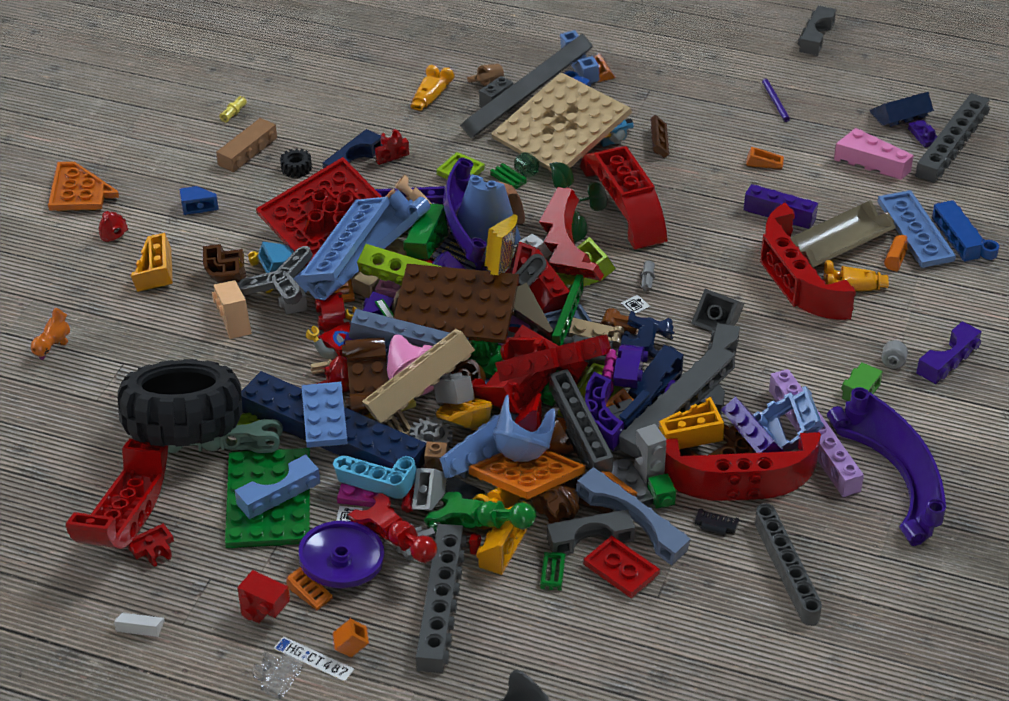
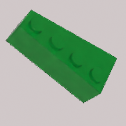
M430 204L429 211L413 224L412 229L408 232L407 239L403 243V249L408 257L429 259L435 252V248L440 246L439 242H443L445 237L449 235L444 204Z

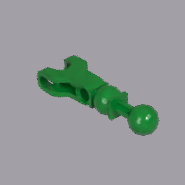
M447 492L441 498L444 508L430 512L425 517L424 522L428 529L433 527L435 533L438 526L435 522L447 525H462L466 528H473L475 526L501 528L505 521H510L514 527L522 530L534 524L536 513L535 509L525 502L517 503L511 509H506L502 501L496 503L493 501L484 502L475 499H463L459 492Z

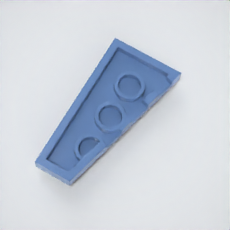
M500 414L491 417L490 421L481 425L475 433L467 436L461 444L456 445L440 458L445 478L468 471L469 466L501 453L493 437V431L497 426Z

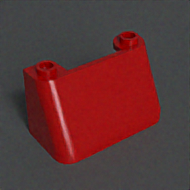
M508 337L506 344H502L500 353L503 360L548 349L549 346L544 337ZM557 367L500 382L498 371H496L487 384H485L483 379L476 378L472 380L474 397L489 401L493 406L502 409L505 396L509 395L510 413L520 414L535 395L543 390L549 382V374L555 373Z

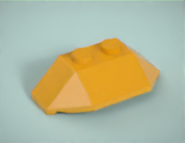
M478 398L461 404L444 403L435 414L437 418L462 425L464 428L478 430L481 425L489 421L492 403Z

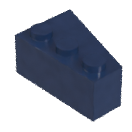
M664 345L643 372L642 382L638 381L637 388H630L628 394L634 400L645 390L650 393L648 398L651 399L653 404L660 395L664 394L671 380L677 382L681 378L684 354Z

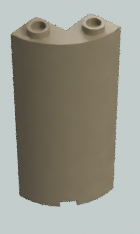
M869 200L792 236L791 240L799 247L800 252L808 259L809 264L815 267L896 227L889 212L878 215L875 205Z

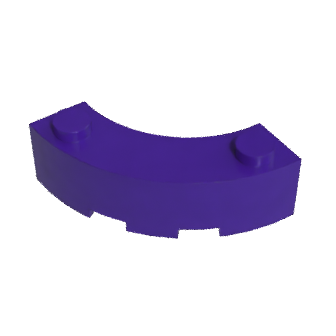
M626 344L619 346L613 375L614 386L637 388L638 381L642 382L643 370L641 369H643V363H647L648 351H645L644 346Z
M594 372L586 386L585 403L608 448L614 450L619 444V435L624 430V422L615 417L609 408L606 407L607 401L611 397V379Z

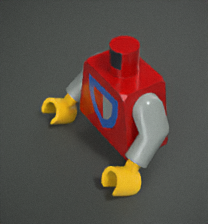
M354 306L352 308L353 313L355 312V309H357ZM347 309L345 316L348 320H352L353 315L349 314ZM347 321L318 337V327L312 326L311 331L314 334L308 329L306 331V338L314 341L315 348L323 358L333 360L336 356H343L342 345H344L346 334L350 332L351 323Z

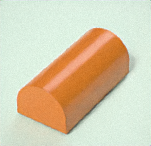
M897 235L894 238L884 260V265L887 269L899 271L908 250V237L906 235Z

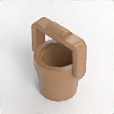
M498 63L484 64L478 67L477 74L467 77L468 83L479 81L483 86H487L500 76L504 77V70Z

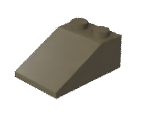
M526 282L517 288L512 315L529 324L531 330L552 342L553 329Z

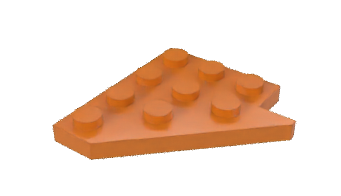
M57 162L48 208L49 211L102 209L104 198H119L118 190L78 163Z

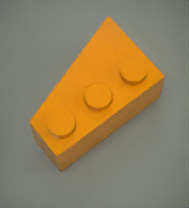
M166 233L148 236L141 250L142 256L136 262V270L131 274L137 292L173 284L172 251Z

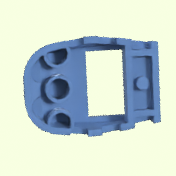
M806 386L802 387V392L793 395L792 392L784 395V399L778 402L773 400L767 404L768 408L764 411H757L753 414L784 452L793 451L798 448L800 433L818 432L824 426L813 401L812 392ZM793 409L801 430L797 432L798 436L789 441L786 438L779 417Z

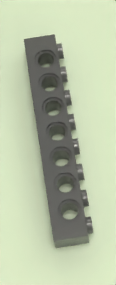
M973 93L969 94L917 163L915 177L935 183L938 178L943 176L944 170L949 168L952 159L955 160L958 151L963 149L964 143L969 141L972 133H975L978 124H981L984 116L989 114V98Z
M438 524L435 538L437 553L431 563L416 653V670L420 672L443 673L444 664H449V651H447V647H451L452 634L449 632L450 629L454 630L455 617L452 616V612L456 613L457 599H455V596H459L460 583H457V579L462 578V566H460V563H464L465 551L462 550V547L467 545V534H463L462 525Z

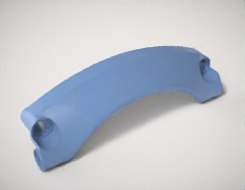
M397 190L388 198L390 204L336 280H324L315 283L302 282L300 274L303 270L293 279L305 293L309 291L315 299L326 300L359 272L357 261L365 244L385 249L429 211L430 203L424 197H418L414 202L412 199L408 201Z

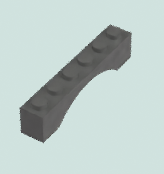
M717 323L716 331L712 330L711 342L713 343H709L708 350L717 344L735 354L739 342L740 327ZM718 384L697 406L704 403L706 398L711 397L720 416H722L721 409L724 407L725 391Z

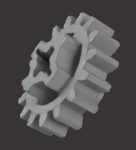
M426 417L425 421L420 418L419 423H413V427H410L409 435L425 443L427 441L447 443L448 449L449 444L452 443L453 430L450 429V424L444 425L443 419L437 421V417H434L433 420Z

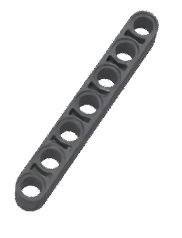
M762 503L756 509L755 527L801 621L808 626L817 625L820 621L822 602L775 508L770 504Z

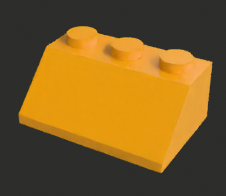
M505 521L501 528L493 527L491 532L488 531L485 543L478 548L476 554L479 568L502 575L527 529H518L510 521Z

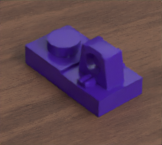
M924 120L912 122L908 125V130L924 148L930 147L938 137L935 134V129Z

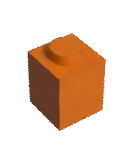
M350 618L333 632L334 649L352 658L369 644L367 626Z

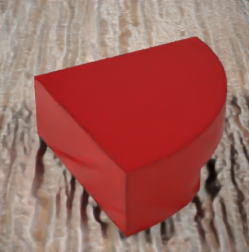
M471 534L470 554H477L482 541L481 535Z

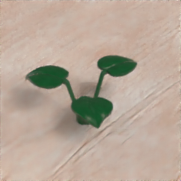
M561 162L550 163L555 188H570L569 186L574 183V176L570 167ZM592 182L587 190L589 197L579 198V202L590 200L592 210L602 211L608 204L606 191L599 182ZM578 211L574 212L572 220L574 243L584 239L588 232L586 219L580 216Z

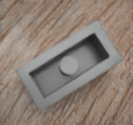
M445 373L440 377V381L433 385L437 403L461 404L475 399L471 376H462V373Z

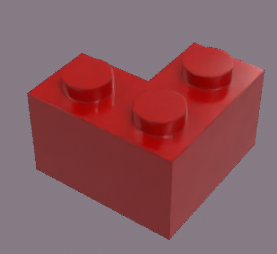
M254 570L237 587L241 615L245 619L259 624L266 615L276 618L290 602L289 586Z

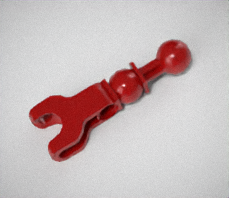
M383 493L373 497L376 503L372 508L363 511L355 509L347 514L351 522L370 528L393 545L400 547L402 551L410 548L411 555L418 562L426 563L436 556L437 544L433 538L424 535L418 537L415 527L409 522L403 521L395 513L394 509L390 507V498Z

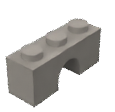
M655 424L636 430V445L642 456L635 459V469L647 488L648 477L662 475L665 471L667 439Z

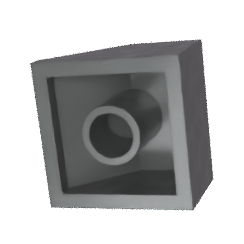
M704 289L691 324L709 331H716L717 323L735 326L739 320L744 303Z

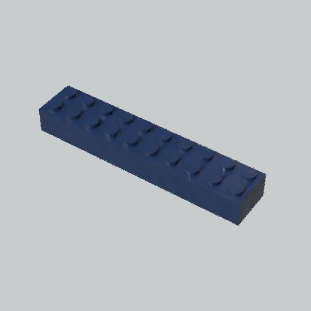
M260 371L241 391L243 413H251L257 416L259 420H278L283 426V431L306 441L302 388ZM344 407L348 444L321 447L339 456L352 457L390 469L393 468L400 458L409 456L414 459L417 469L421 468L425 463L424 455L427 443Z

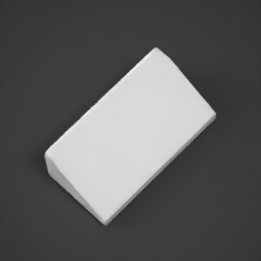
M121 613L115 619L114 624L116 632L158 637L164 623V618Z

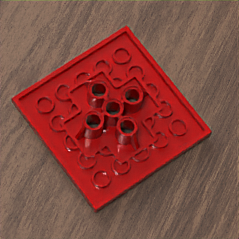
M342 157L256 208V213L293 252L300 247L308 246L313 254V258L355 200L379 198L382 196Z

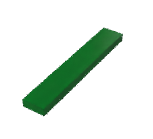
M576 274L552 334V342L558 346L564 343L584 291V276Z

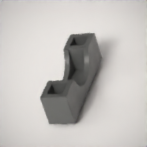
M818 5L816 10L812 11L811 19H808L807 26L804 27L802 36H799L798 39L799 52L815 56L819 55L824 36L821 31H831L835 23L836 9Z
M628 509L547 524V541L551 552L566 553V555L574 553L577 543L587 537L608 539L613 536L623 544L634 542L635 526Z

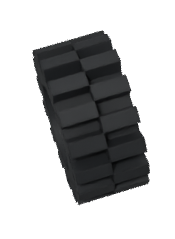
M295 148L293 151L289 149V152L285 151L280 157L281 171L287 177L290 175L291 178H294V176L300 178V175L304 177L306 176L305 173L309 174L312 170L311 154L307 150L301 149L299 151L298 148Z

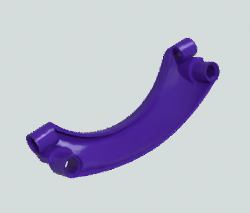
M459 158L453 166L445 185L443 195L444 211L454 240L466 254V258L476 265L475 270L490 271L485 266L484 252L487 243L480 238H473L471 240L456 217L473 167V163L469 159Z
M861 387L854 388L851 392L850 401L846 402L845 411L840 406L833 407L827 412V418L840 436L874 449L888 459L899 471L906 483L910 497L909 511L899 528L911 546H918L933 536L934 527L940 526L944 520L946 500L937 464L923 439L900 414L867 389Z

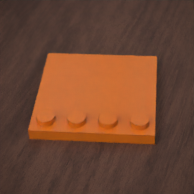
M546 450L537 459L529 462H514L502 453H499L469 466L470 475L527 500L585 473V465L549 450Z

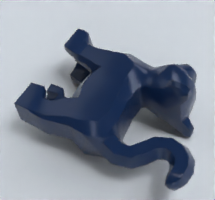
M630 311L627 325L639 331L637 336H632L630 332L625 331L620 345L644 346L645 351H648V354L655 357L661 350L654 348L656 334L658 333L669 340L674 338L672 336L675 333L673 331L672 319L666 318L665 320L657 321L651 317H637L634 311ZM668 346V347H670V348H672V349H674V350L677 351V349H676L675 347H673V346Z

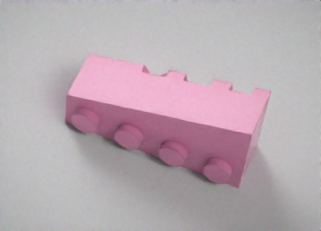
M855 128L836 143L834 160L840 162L842 159L848 161L849 165L855 166V164L865 166L866 170H879L880 174L902 180L911 172L914 155Z

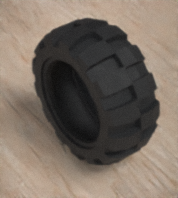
M168 360L153 365H145L138 368L136 372H130L124 377L117 394L119 421L126 433L131 435L136 441L141 443L149 442L155 446L175 445V447L214 441V438L223 437L230 433L232 428H236L243 412L241 383L233 370L226 365L220 366L219 363L208 360Z

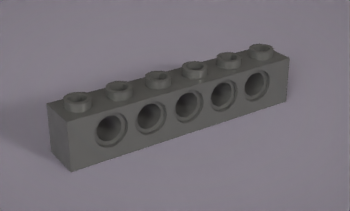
M565 369L549 374V390L589 470L594 467L600 472H613V456L569 370Z

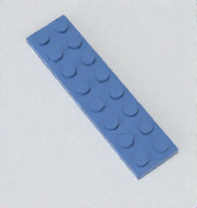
M388 197L355 200L300 274L301 281L315 283L317 281L336 280L390 204Z

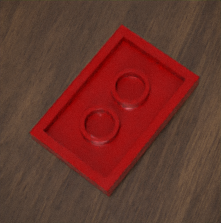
M613 536L609 537L583 559V565L630 598L635 596L660 574L658 567Z

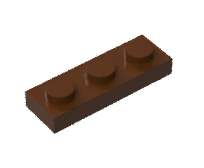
M655 114L650 118L652 149L657 155L666 158L669 155L667 123Z

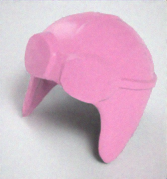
M394 335L390 342L388 354V380L433 346L424 345L423 347H417L410 344L402 335ZM428 386L422 395L433 391L434 386Z

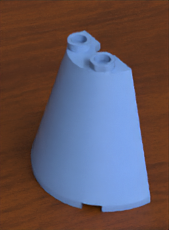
M472 174L456 217L471 240L473 238H480L487 243L489 228L514 214L504 184L493 180L484 182L483 177ZM516 227L515 245L521 240L518 227Z

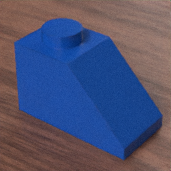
M198 186L179 189L184 215L219 210L217 194Z

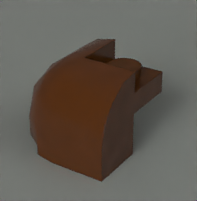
M221 244L203 246V265L207 274L218 283H224L233 280L238 282L246 278L243 249L224 251Z

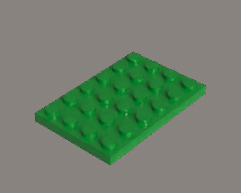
M310 448L279 449L269 453H256L253 451L229 452L225 530L226 549L300 544L302 538L310 531V489L251 519L238 507L235 490L252 481L262 485H272L282 481L289 472L288 463L304 455H307L310 459Z

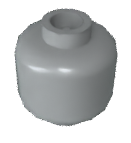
M897 340L887 342L883 347L881 356L883 364L892 369L902 367L906 363L908 354L906 345Z

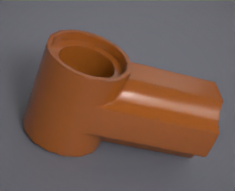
M609 308L605 311L600 324L612 327L621 326L624 328V332L638 333V329L627 325L629 316L621 315L614 308Z

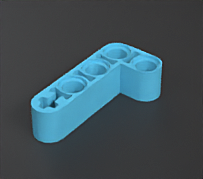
M339 456L333 462L339 482L378 494L383 493L396 499L405 497L416 479V465L414 459L409 456L400 458L392 469L348 456Z

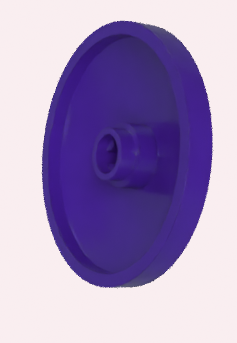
M331 521L320 524L307 532L299 545V564L303 572L313 581L332 588H351L362 585L379 573L384 562V546L379 536L370 528L351 521Z

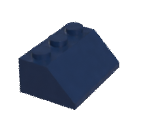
M929 92L884 103L870 109V113L882 126L889 124L890 127L899 125V121L904 120V123L913 121L914 117L917 116L919 119L928 117V113L934 111Z

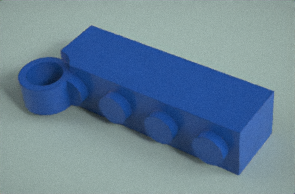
M954 200L934 204L932 219L964 262L979 259L980 256L987 260L997 258L999 244L993 240L983 239Z

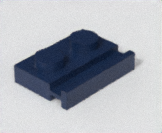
M643 390L619 415L621 421L624 422V430L632 424L635 418L641 416L648 406L652 405L651 399L648 398L650 396L649 392Z

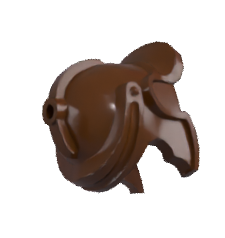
M556 486L531 498L535 510L540 514H545L549 524L560 522L564 518H574L580 510L578 504L579 497L576 490L567 486Z

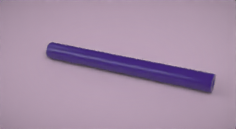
M763 79L762 83L784 122H788L790 117L769 80Z

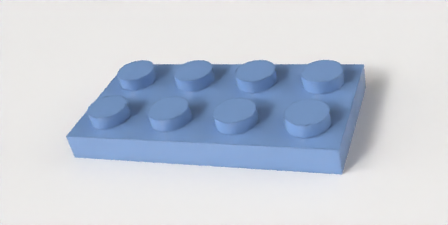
M341 382L302 385L307 448L348 444Z

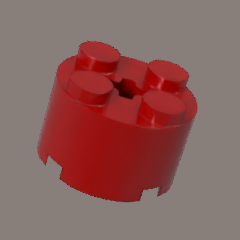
M341 292L333 293L326 300L316 299V312H320L317 320L319 331L327 332L344 323L346 316Z

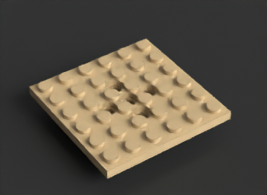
M561 72L491 133V136L496 141L550 171L549 164L553 162H561L571 168L632 114V110L630 107Z

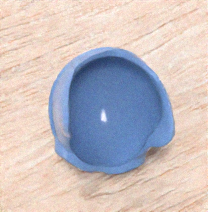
M506 395L497 426L493 431L497 448L504 456L514 462H529L537 459L550 448L555 426V409L552 408L546 413L540 427L536 431L529 432L512 420L509 410V395Z

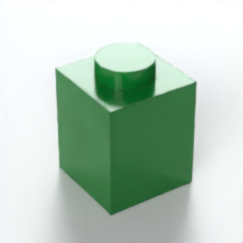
M669 474L648 477V490L653 497L655 509L675 505L676 489Z

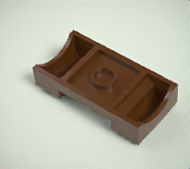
M385 339L347 340L345 345H342V355L347 357L350 398H346L347 409L361 415L371 414L362 401L388 382Z

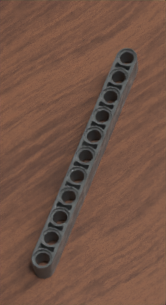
M584 34L579 35L471 115L460 125L461 128L471 139L586 54L593 45Z

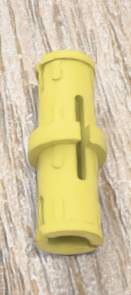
M239 96L233 103H229L227 109L219 115L220 119L223 122L225 120V123H227L247 104L246 99Z

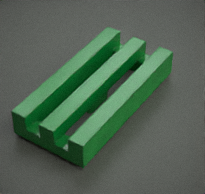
M501 163L500 167L496 166L495 170H490L491 176L500 182L512 185L514 189L527 183L526 177L504 163Z
M544 552L540 589L549 587V590H553V587H557V590L562 591L566 553ZM551 557L552 566L550 581H547L546 574L548 558ZM557 558H561L558 581H554Z

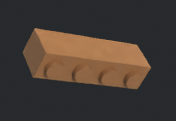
M262 118L256 120L216 151L218 166L235 172L277 139L276 124Z

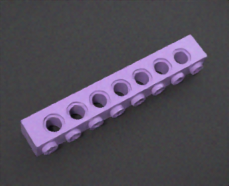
M789 369L770 375L769 392L776 402L784 399V395L792 392L793 395H796L803 391ZM792 409L785 413L796 431L799 432L801 429L795 412ZM818 411L824 426L818 431L821 434L817 461L842 497L861 492L864 474Z

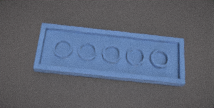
M911 190L878 196L877 202L884 213L889 212L893 218L898 234L908 237V249L921 268L955 261L956 255Z

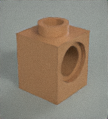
M427 441L424 455L425 469L434 468L443 472L440 458L447 453V443Z

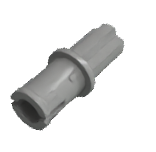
M653 261L644 262L643 272L640 275L642 279L641 288L645 292L652 289V282L655 279V264Z

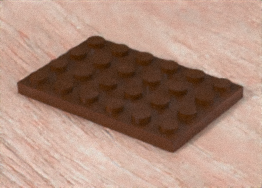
M407 264L394 319L449 333L457 329L462 331L465 337L469 338L468 340L506 344L519 283V274L501 273L499 275L490 274L491 271Z

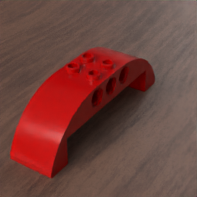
M820 432L800 433L798 451L680 456L678 439H667L664 474H669L677 491L698 499L734 501L783 496L803 486L814 473L817 466L821 434Z
M129 438L122 447L123 471L91 514L74 512L66 522V529L71 539L77 543L119 549L128 546L152 513L159 497L166 470L168 445L164 447L155 446L149 442L141 443Z

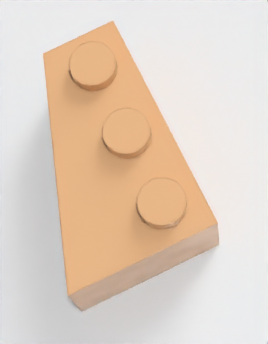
M236 281L215 284L212 298L214 303H216L217 310L219 309L220 316H222L229 339L252 334L246 300Z

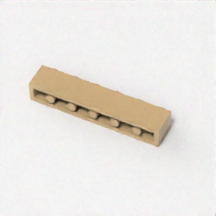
M455 329L362 402L376 421L379 423L387 422L396 411L406 408L410 400L421 396L428 386L438 383L442 375L452 372L456 368L455 365L460 361L463 362L470 358L471 353L475 350L463 332Z

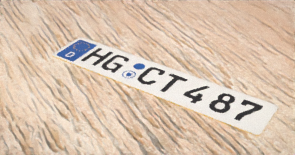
M282 637L274 647L277 651L343 681H346L354 670L341 662L286 637Z

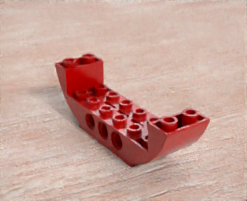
M618 146L583 156L580 168L585 176H598L628 221L627 239L634 250L667 242L665 219L655 186L628 147Z
M786 202L781 204L767 219L765 234H763L760 263L793 307L797 306L808 313L823 318L850 320L854 310L855 288L847 280L826 285L816 269H813L808 259L800 252L799 247L792 242L791 234L793 233L795 214Z

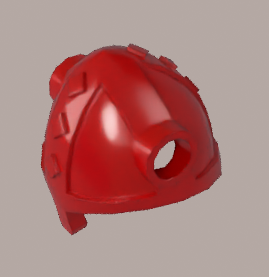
M105 211L102 214L98 228L100 239L104 242H110L121 237L128 231L126 219L116 212Z
M336 356L329 366L324 367L326 380L328 383L341 382L342 390H348L347 358Z

